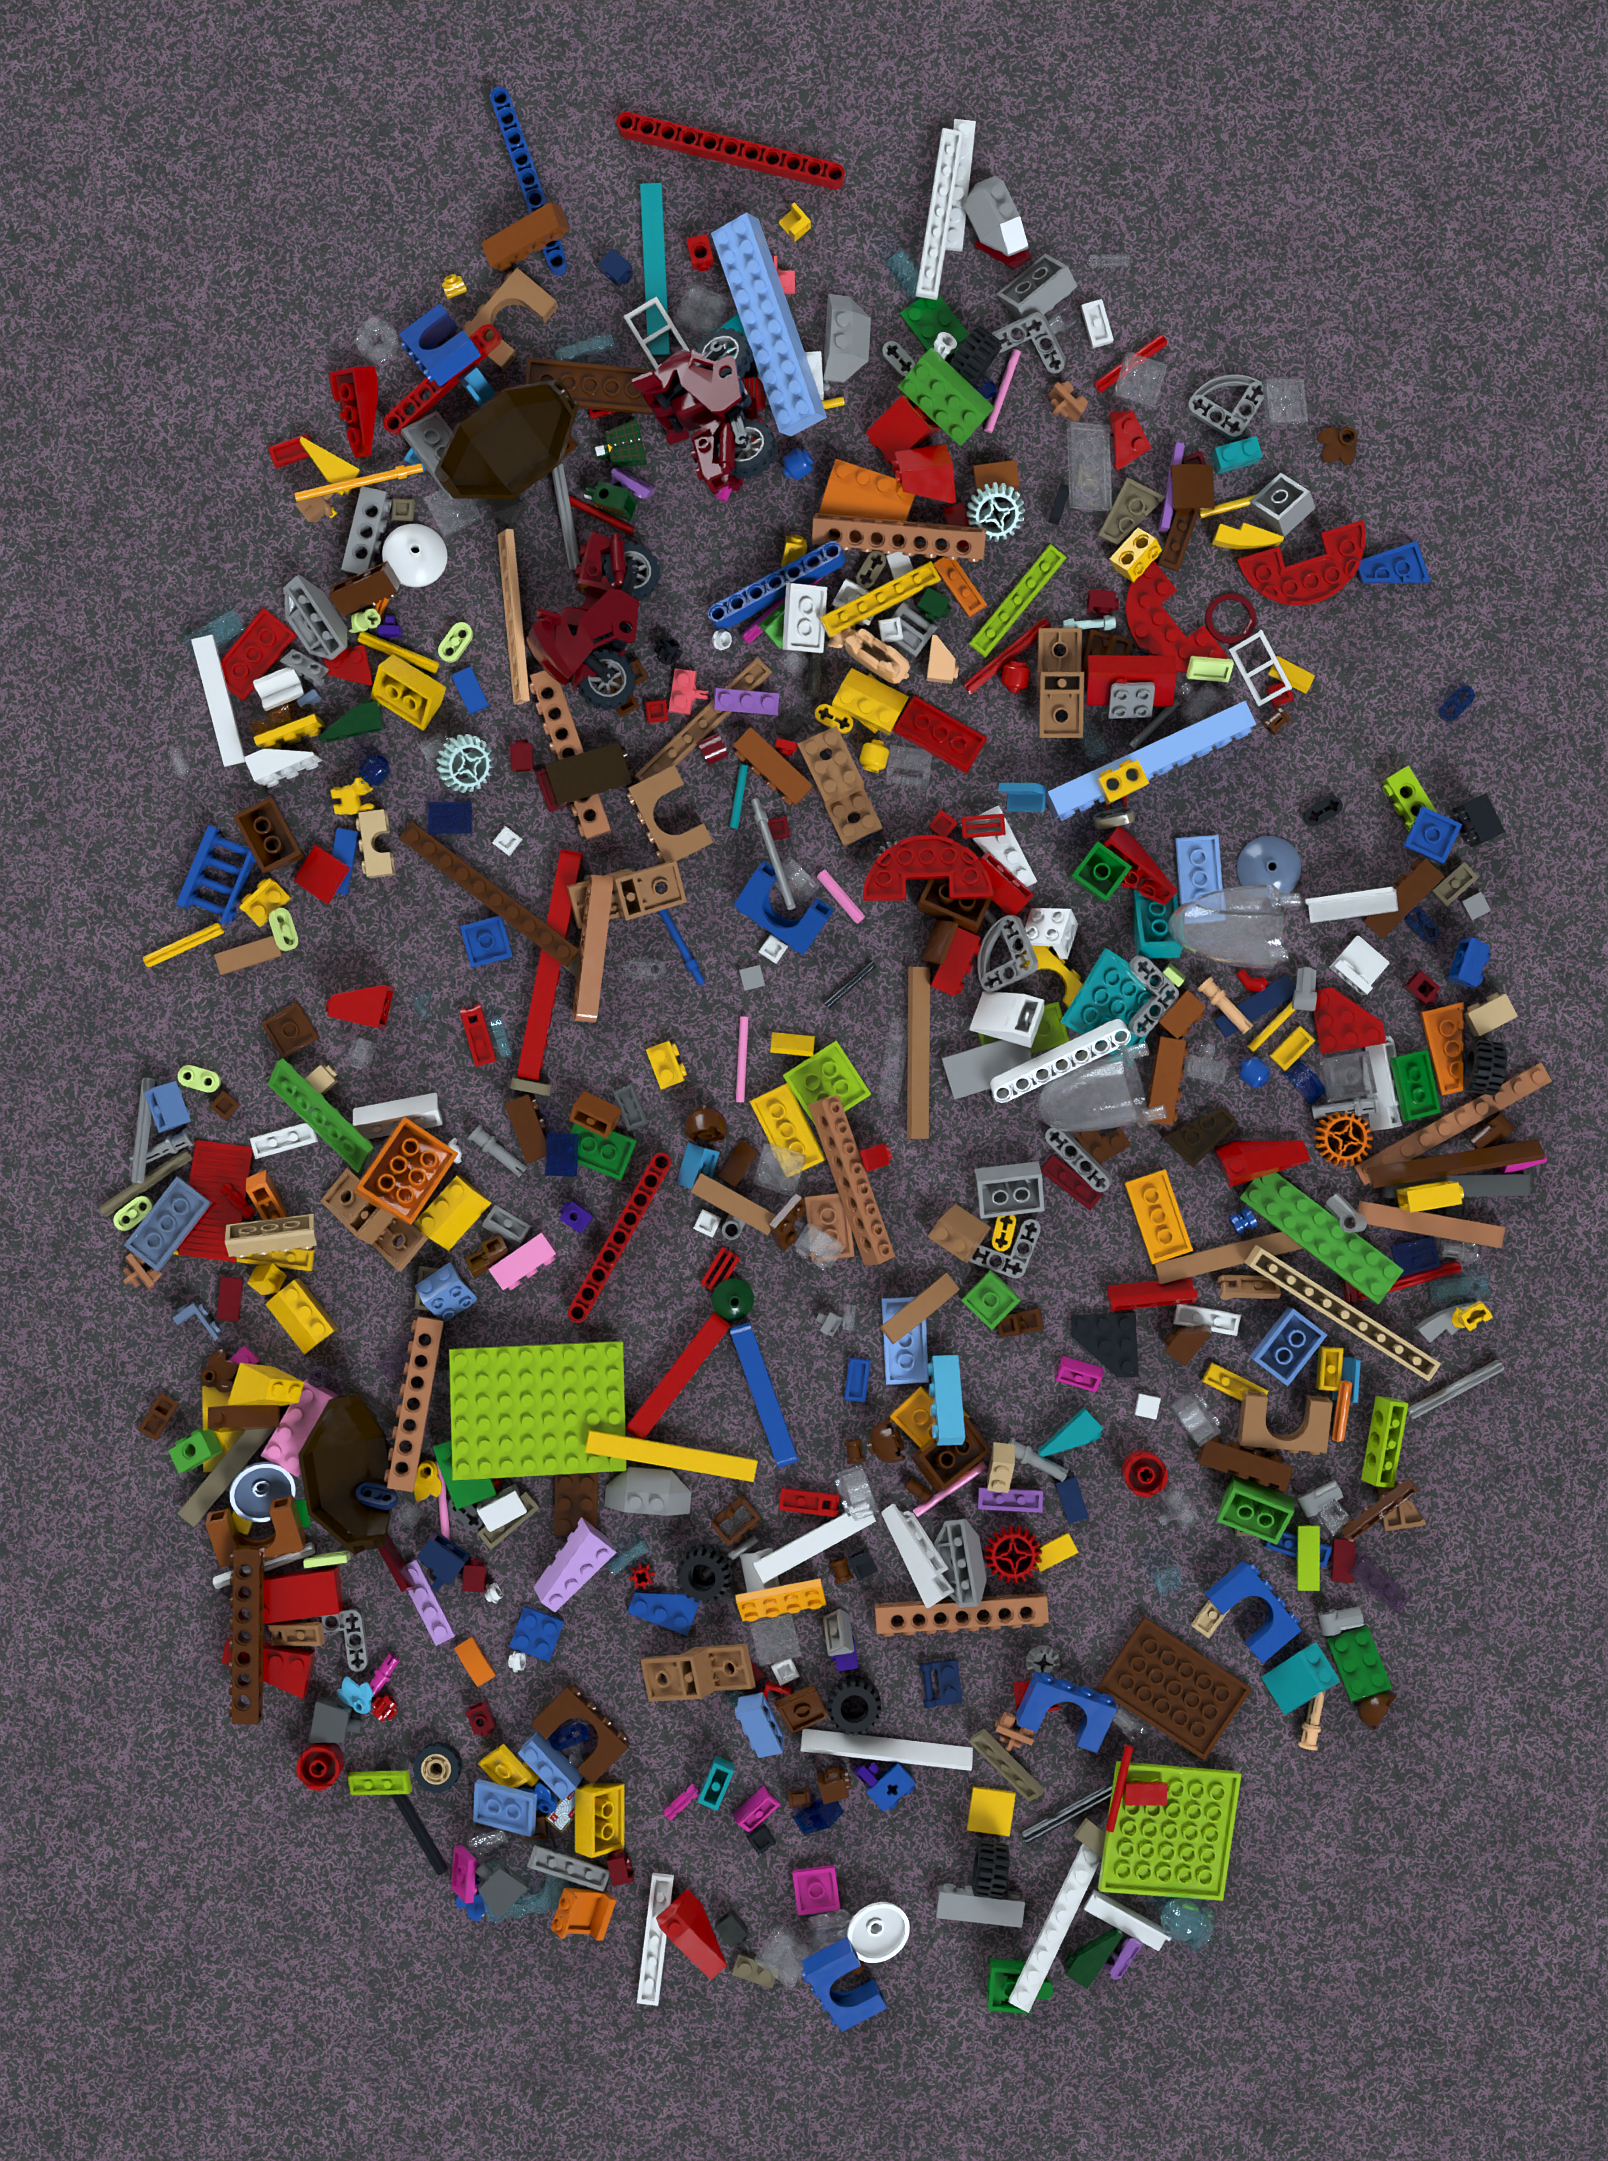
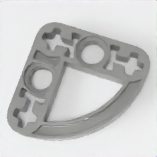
M1220 376L1202 385L1190 398L1187 409L1191 415L1224 436L1236 439L1243 433L1265 398L1267 388L1264 383L1249 376ZM1225 386L1247 388L1232 414L1204 396L1215 389ZM1258 387L1261 389L1259 393L1262 396L1257 395L1253 402L1248 400L1254 393L1251 389L1255 390ZM1198 401H1200L1201 407L1205 410L1208 406L1211 408L1208 410L1206 416H1203L1202 414L1205 411L1201 408L1195 410L1194 404L1192 402L1197 403ZM1247 405L1250 407V415H1242L1239 411L1240 406ZM1218 412L1221 415V421L1217 423L1212 422L1210 414ZM1226 417L1229 419L1227 421V424L1233 426L1234 423L1237 424V430H1239V432L1235 431L1234 433H1231V427L1226 424L1224 428L1221 427Z
M1014 915L1004 916L988 930L981 943L982 946L978 953L977 962L979 980L985 991H999L1037 970L1038 960L1019 917ZM1010 921L1014 922L1012 929L1008 928V925H1010ZM1002 933L1013 960L990 971L991 952L996 940ZM1019 938L1023 941V948L1020 951L1015 948V942ZM1026 961H1030L1031 963L1028 965V968L1024 967ZM1008 967L1014 971V976L1011 979H1008L1005 975ZM997 978H1000V979H1001V980H998V981L994 982V983H993V986H990V985H989V982H991V979H997Z

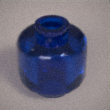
M379 754L368 755L358 768V772L363 780L368 782L370 787L372 785L380 786L391 772L390 763Z

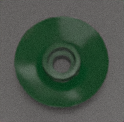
M737 1278L722 1281L716 1286L712 1294L714 1311L721 1318L729 1321L745 1317L751 1311L754 1304V1294L751 1287L745 1281ZM737 1298L738 1302L732 1305L731 1300Z

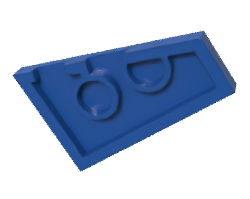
M1417 541L1362 559L1357 569L1361 584L1431 582Z
M635 1591L627 1613L687 1636L700 1601L698 1603L694 1602L693 1597L688 1599L686 1597L687 1594Z

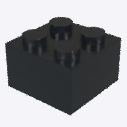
M1487 793L1452 809V818L1454 821L1462 824V839L1470 847L1482 844L1505 832Z

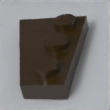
M1222 1107L1162 1137V1139L1194 1168L1238 1121Z

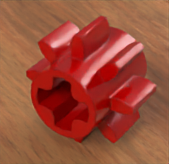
M640 1561L637 1569L635 1567L631 1568L634 1575H631L629 1580L635 1581L634 1588H637L639 1585L643 1586V1589L646 1590L647 1583L654 1584V1580L650 1577L654 1576L656 1571H650V1563L647 1566H642ZM645 1572L646 1578L639 1579V1574Z
M379 1694L371 1704L374 1707L371 1712L380 1721H384L386 1718L391 1721L398 1711L396 1709L397 1701L389 1694H386L384 1697Z

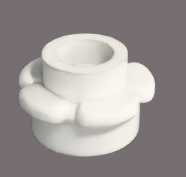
M719 629V631L714 633L712 642L716 649L724 650L730 647L732 637L729 632Z
M495 1582L491 1585L486 1584V1590L484 1591L486 1599L489 1602L497 1603L503 1597L499 1586Z
M514 1651L509 1656L508 1664L510 1668H513V1672L524 1670L526 1665L524 1653Z

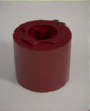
M717 733L697 743L708 766L729 756L721 737Z

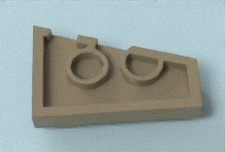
M1127 477L1098 537L1114 546H1118L1165 499V496Z

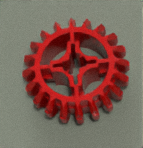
M1009 1525V1531L1006 1532L1002 1526L1000 1528L1001 1535L997 1531L993 1532L996 1540L988 1538V1542L992 1546L986 1545L985 1550L991 1553L984 1554L985 1559L992 1560L988 1561L986 1565L987 1567L994 1566L991 1570L992 1575L999 1571L998 1580H1001L1005 1575L1006 1583L1010 1582V1577L1013 1578L1015 1584L1018 1583L1017 1577H1021L1022 1581L1025 1582V1574L1032 1578L1034 1575L1031 1569L1039 1570V1567L1034 1563H1042V1559L1036 1557L1042 1554V1550L1035 1549L1041 1545L1040 1541L1033 1542L1036 1538L1035 1534H1031L1028 1537V1528L1021 1533L1020 1525L1017 1526L1016 1531H1013V1526ZM1015 1538L1025 1541L1030 1549L1026 1550L1025 1548L1018 1547ZM1009 1539L1008 1547L1000 1550V1552H996L999 1544ZM1012 1544L1015 1552L1019 1554L1016 1555L1015 1564H1013L1011 1555H1008V1553L1011 1554ZM1027 1556H1031L1029 1562L1023 1568L1018 1569L1019 1561L1027 1558ZM996 1559L1008 1561L1011 1564L1012 1570L1003 1568Z

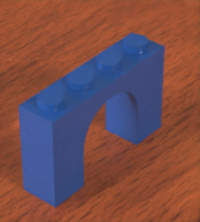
M440 303L399 334L403 340L401 346L417 364L430 382L434 380L439 387L481 356L474 343L463 330L442 346L435 348L439 342L458 329Z
M763 861L755 870L733 906L740 913L754 920L760 927H764L771 932L777 939L788 944L794 951L804 955L835 910L816 898L805 915L800 919L789 920L778 915L772 908L769 900L770 891L777 881L773 866Z
M1242 1561L1204 1594L1222 1615L1245 1597L1258 1596L1264 1599L1267 1605V1618L1264 1624L1244 1641L1250 1651L1263 1664L1302 1630L1297 1625L1300 1622L1292 1612L1288 1614L1284 1609L1287 1606L1279 1596L1275 1597L1271 1593L1273 1590L1272 1586L1265 1579L1262 1581L1257 1576L1260 1574L1259 1570L1252 1563L1248 1565L1245 1561Z
M1035 1671L1015 1714L1017 1725L1038 1732L1044 1716L1050 1707L1060 1702H1073L1085 1711L1075 1734L1077 1746L1097 1753L1117 1711L1115 1699L1106 1693L1094 1692L1089 1687H1080L1074 1685L1069 1680H1060L1054 1678L1049 1673Z
M848 1937L802 1960L804 1970L801 1971L804 1981L806 1983L810 1982L814 1996L816 1998L819 1996L823 2010L825 2012L829 2011L828 2015L832 2024H837L842 2032L887 2009L884 1995L875 1979L847 1992H838L831 1989L832 1984L839 1977L861 1966L857 1951Z

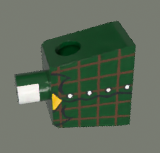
M637 420L605 432L607 444L595 446L597 458L610 457L613 467L647 465Z
M601 481L598 483L597 488L588 485L584 493V497L592 500L597 509L627 521H631L638 503L630 490Z

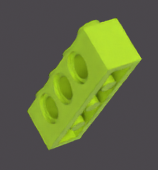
M1409 765L1382 781L1384 793L1387 797L1391 796L1395 802L1393 807L1398 815H1403L1406 820L1404 824L1408 832H1410L1416 816L1411 812L1412 806H1416L1419 810L1423 806L1437 812ZM1401 788L1407 789V798H1403L1400 795Z
M1375 1397L1361 1477L1362 1481L1378 1487L1394 1488L1409 1403L1391 1397Z

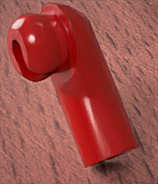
M1245 969L1236 974L1245 989L1249 991L1260 992L1268 985L1266 978H1251Z

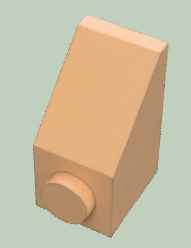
M932 635L926 681L952 684L953 678L957 679L959 666L955 665L956 659L937 635Z

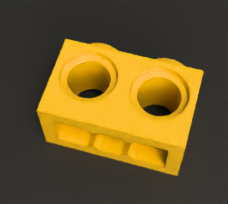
M1137 528L1109 560L1118 573L1134 582L1143 574L1150 563L1159 556L1162 549L1155 537Z
M1128 759L1119 764V769L1112 772L1110 768L1099 774L1101 778L1096 780V783L1107 805L1149 784L1138 760L1132 762L1131 759ZM1128 770L1136 773L1137 778L1135 781L1127 779L1126 772ZM1107 780H1114L1117 783V789L1109 790L1106 786Z

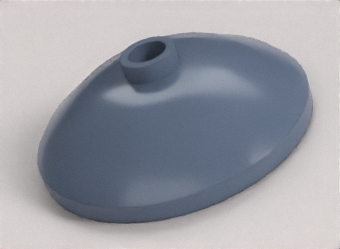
M1276 836L1256 838L1243 848L1238 857V879L1243 888L1256 898L1263 900L1279 899L1290 893L1299 881L1301 875L1299 855L1295 848L1282 838ZM1269 863H1273L1275 865V869L1273 871H1271L1268 868Z
M255 1463L244 1468L234 1478L229 1492L230 1502L234 1511L248 1521L272 1520L269 1513L271 1500L290 1495L295 1497V1482L292 1475L276 1463ZM260 1483L264 1484L261 1487H257V1485Z

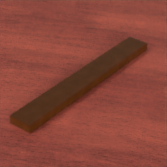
M1538 1139L1369 1167L1367 1168V1174L1372 1187L1378 1188L1543 1160L1545 1154Z

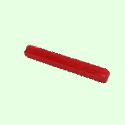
M1159 335L1095 381V389L1099 393L1106 390L1164 348L1168 343L1163 335Z

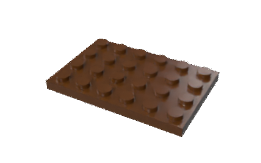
M1143 1616L1097 1685L1099 1691L1112 1696L1117 1703L1203 1760L1207 1758L1252 1690L1249 1685L1145 1616Z

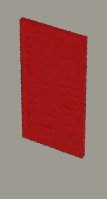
M201 1140L195 1141L189 1185L213 1203L180 1244L178 1255L229 1261L232 1263L237 1262V1258L235 1256L229 1257L225 1245L226 1225L243 1223V1216L241 1211H238L219 1189L225 1183H230L234 1191H237L246 1201V1178L250 1176L253 1155L252 1146L246 1147Z

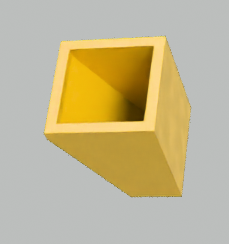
M240 1363L228 1405L284 1406L299 1403L305 1382L276 1367Z

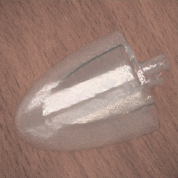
M1272 884L1238 886L1206 893L1187 901L1174 911L1168 923L1169 933L1173 940L1182 948L1204 959L1243 968L1272 969L1278 960L1287 961L1288 959L1287 947L1281 948L1283 913L1280 906L1299 907L1300 895L1299 893H1281Z
M1143 1042L1129 1047L1124 1044L1118 1047L1119 1053L1087 1063L1051 1080L1041 1090L1036 1099L1035 1110L1039 1119L1048 1126L1061 1131L1084 1132L1115 1128L1137 1123L1142 1128L1146 1127L1151 1121L1167 1118L1164 1104L1147 1109L1144 1088L1134 1058L1149 1055L1147 1043Z

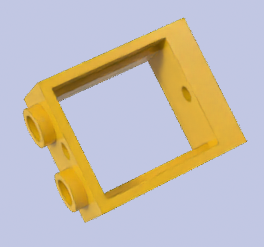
M1447 1180L1396 1189L1399 1210L1409 1213L1462 1204V1198H1464V1191L1462 1186H1459V1182Z

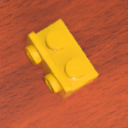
M272 878L262 880L257 885L258 889L253 894L249 893L241 900L242 905L239 907L259 927H262L269 920L271 911L282 908L291 899L287 892Z
M669 1040L646 1049L661 1090L685 1081L684 1076L687 1075L684 1064L678 1063L676 1056L680 1054L675 1043L671 1044Z

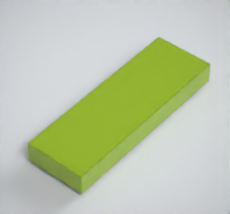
M1297 1525L1298 1591H1320L1319 1525Z
M409 1770L350 1772L347 1775L350 1795L410 1794L412 1792Z

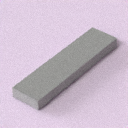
M534 1845L527 1865L531 1869L603 1892L610 1875L607 1868Z

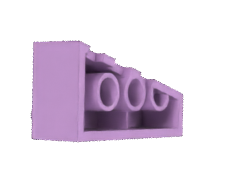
M582 1517L577 1523L578 1527L575 1532H571L568 1536V1542L562 1550L559 1549L555 1555L556 1559L553 1564L548 1565L533 1587L541 1603L553 1612H556L617 1553L610 1540Z

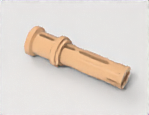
M1212 976L1197 989L1199 992L1202 991L1209 998L1210 1004L1216 1005L1243 1035L1254 1026L1226 997V991L1221 990L1213 982Z
M1325 1692L1309 1702L1306 1722L1302 1724V1739L1298 1743V1746L1309 1750L1318 1749L1316 1742L1318 1733L1321 1732L1319 1722Z

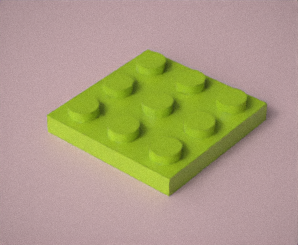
M837 1041L782 1075L786 1082L789 1083L793 1093L813 1123L814 1120L808 1104L828 1096L839 1095L845 1112L871 1095Z

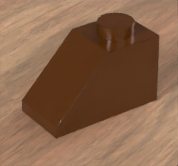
M1205 1324L1177 1328L1174 1333L1170 1332L1165 1338L1164 1352L1186 1366L1211 1335V1326Z

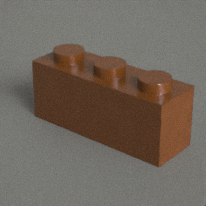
M388 561L333 585L328 596L343 617L359 612L365 606L372 607L383 598L390 599L398 593L401 582Z
M531 1094L504 1103L526 1163L528 1164L552 1155V1150L555 1149L551 1137H546L544 1130L547 1129L544 1118H539L537 1113L540 1107L536 1097L532 1098Z

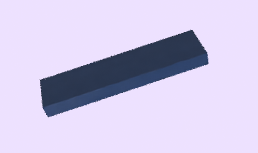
M1286 974L1268 985L1263 991L1257 992L1238 1004L1236 1008L1252 1022L1292 997L1296 988ZM1225 1014L1213 1020L1224 1038L1239 1030Z

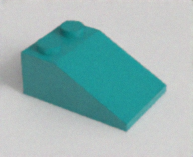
M1134 890L1133 910L1136 956H1143L1148 959L1179 958L1184 942L1177 893L1165 905H1162L1142 896L1138 890Z
M1317 1642L1298 1652L1261 1677L1284 1716L1340 1683L1339 1677Z

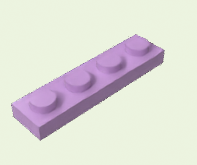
M418 1559L406 1564L410 1575L417 1587L408 1592L435 1645L437 1646L455 1637L456 1634L434 1590L430 1588L431 1584Z

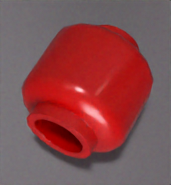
M1010 660L1009 664L1004 665L1001 684L1008 687V692L1020 693V689L1028 687L1031 669L1026 666L1027 663Z

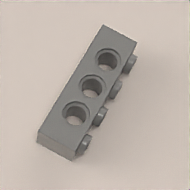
M361 486L341 568L345 574L355 576L377 566V562H374L376 554H379L381 551L382 542L379 540L381 533H385L387 521L384 519L386 512H390L392 500L389 499L390 496L385 491ZM371 509H378L376 516L368 517V512ZM368 529L373 530L371 537L363 538L364 531ZM360 551H368L364 559H358Z

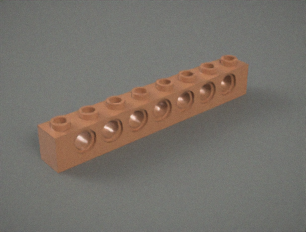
M816 513L813 518L812 544H817V547H821L828 542L834 541L839 543L842 550L860 548L862 552L881 550V553L884 554L902 552L905 556H914L916 553L924 554V557L935 558L938 555L945 556L949 560H957L960 557L967 558L966 560L970 562H978L979 559H984L987 528ZM830 529H838L840 532V536H832L830 534ZM851 531H859L862 537L859 539L852 537ZM879 532L882 534L883 539L877 541L873 538L872 534ZM900 534L904 537L905 541L901 543L896 542L893 536ZM922 536L925 538L926 543L920 545L915 541V538ZM944 538L948 544L942 547L937 544L936 540ZM965 540L969 543V547L961 548L958 542Z
M545 670L530 675L532 682L528 684L532 695H537L539 702L535 704L539 715H544L546 722L542 724L546 735H551L553 742L549 745L553 756L557 755L559 760L564 759V753L567 750H573L575 755L584 753L562 685ZM547 689L554 691L553 697L550 699L543 698V692ZM558 709L561 711L560 717L555 720L551 719V711ZM567 730L568 735L564 740L557 739L558 731ZM599 794L590 796L585 801L576 800L573 801V804H570L574 816H579L581 824H578V829L581 837L585 836L587 840H591L612 832ZM590 810L595 811V819L593 821H586V812Z
M839 1095L824 1097L808 1104L864 1265H878L895 1257Z
M418 1316V1319L413 1320L411 1333H415L414 1341H409L407 1354H411L410 1363H405L403 1375L407 1376L406 1384L401 1385L400 1397H403L402 1405H398L396 1412L399 1424L398 1427L394 1426L392 1439L396 1441L394 1448L390 1447L388 1460L392 1461L391 1468L386 1469L384 1482H388L387 1488L414 1491L444 1320ZM421 1334H429L431 1343L423 1345L419 1340ZM418 1355L426 1356L428 1362L425 1366H419L416 1363ZM420 1376L424 1381L423 1386L415 1387L412 1384V1378ZM413 1397L417 1398L420 1402V1406L415 1409L408 1405V1400ZM412 1419L415 1421L416 1427L408 1430L404 1426V1421ZM408 1440L412 1444V1449L404 1451L401 1449L400 1443ZM405 1462L408 1465V1470L406 1472L398 1471L397 1463Z
M1045 1593L982 1597L980 1606L959 1608L953 1599H942L930 1608H926L923 1601L875 1604L876 1632L883 1637L893 1636L894 1633L914 1635L917 1631H924L925 1634H934L937 1630H945V1632L952 1633L962 1628H967V1631H977L979 1627H988L990 1630L1000 1629L1001 1626L1008 1625L1010 1628H1021L1023 1624L1041 1627L1044 1623H1049L1048 1603ZM1023 1607L1031 1608L1030 1614L1026 1616L1021 1615L1020 1610ZM1002 1608H1008L1010 1613L1006 1617H1001L998 1615L999 1611ZM982 1609L989 1612L985 1618L977 1616V1613ZM959 1611H965L967 1616L965 1619L959 1620L956 1618V1614ZM939 1612L946 1615L942 1621L934 1619V1616ZM916 1614L924 1615V1620L917 1623L913 1621V1617ZM895 1615L903 1617V1621L899 1624H894L891 1619Z

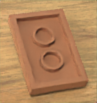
M840 1194L805 1197L812 1261L854 1257L852 1230Z

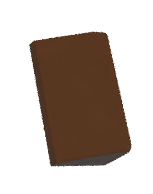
M740 1140L718 1176L736 1188L759 1151Z

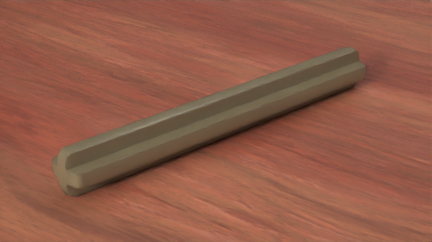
M184 1149L144 1177L143 1183L132 1184L99 1207L100 1212L103 1216L108 1217L193 1159L192 1154L187 1149Z

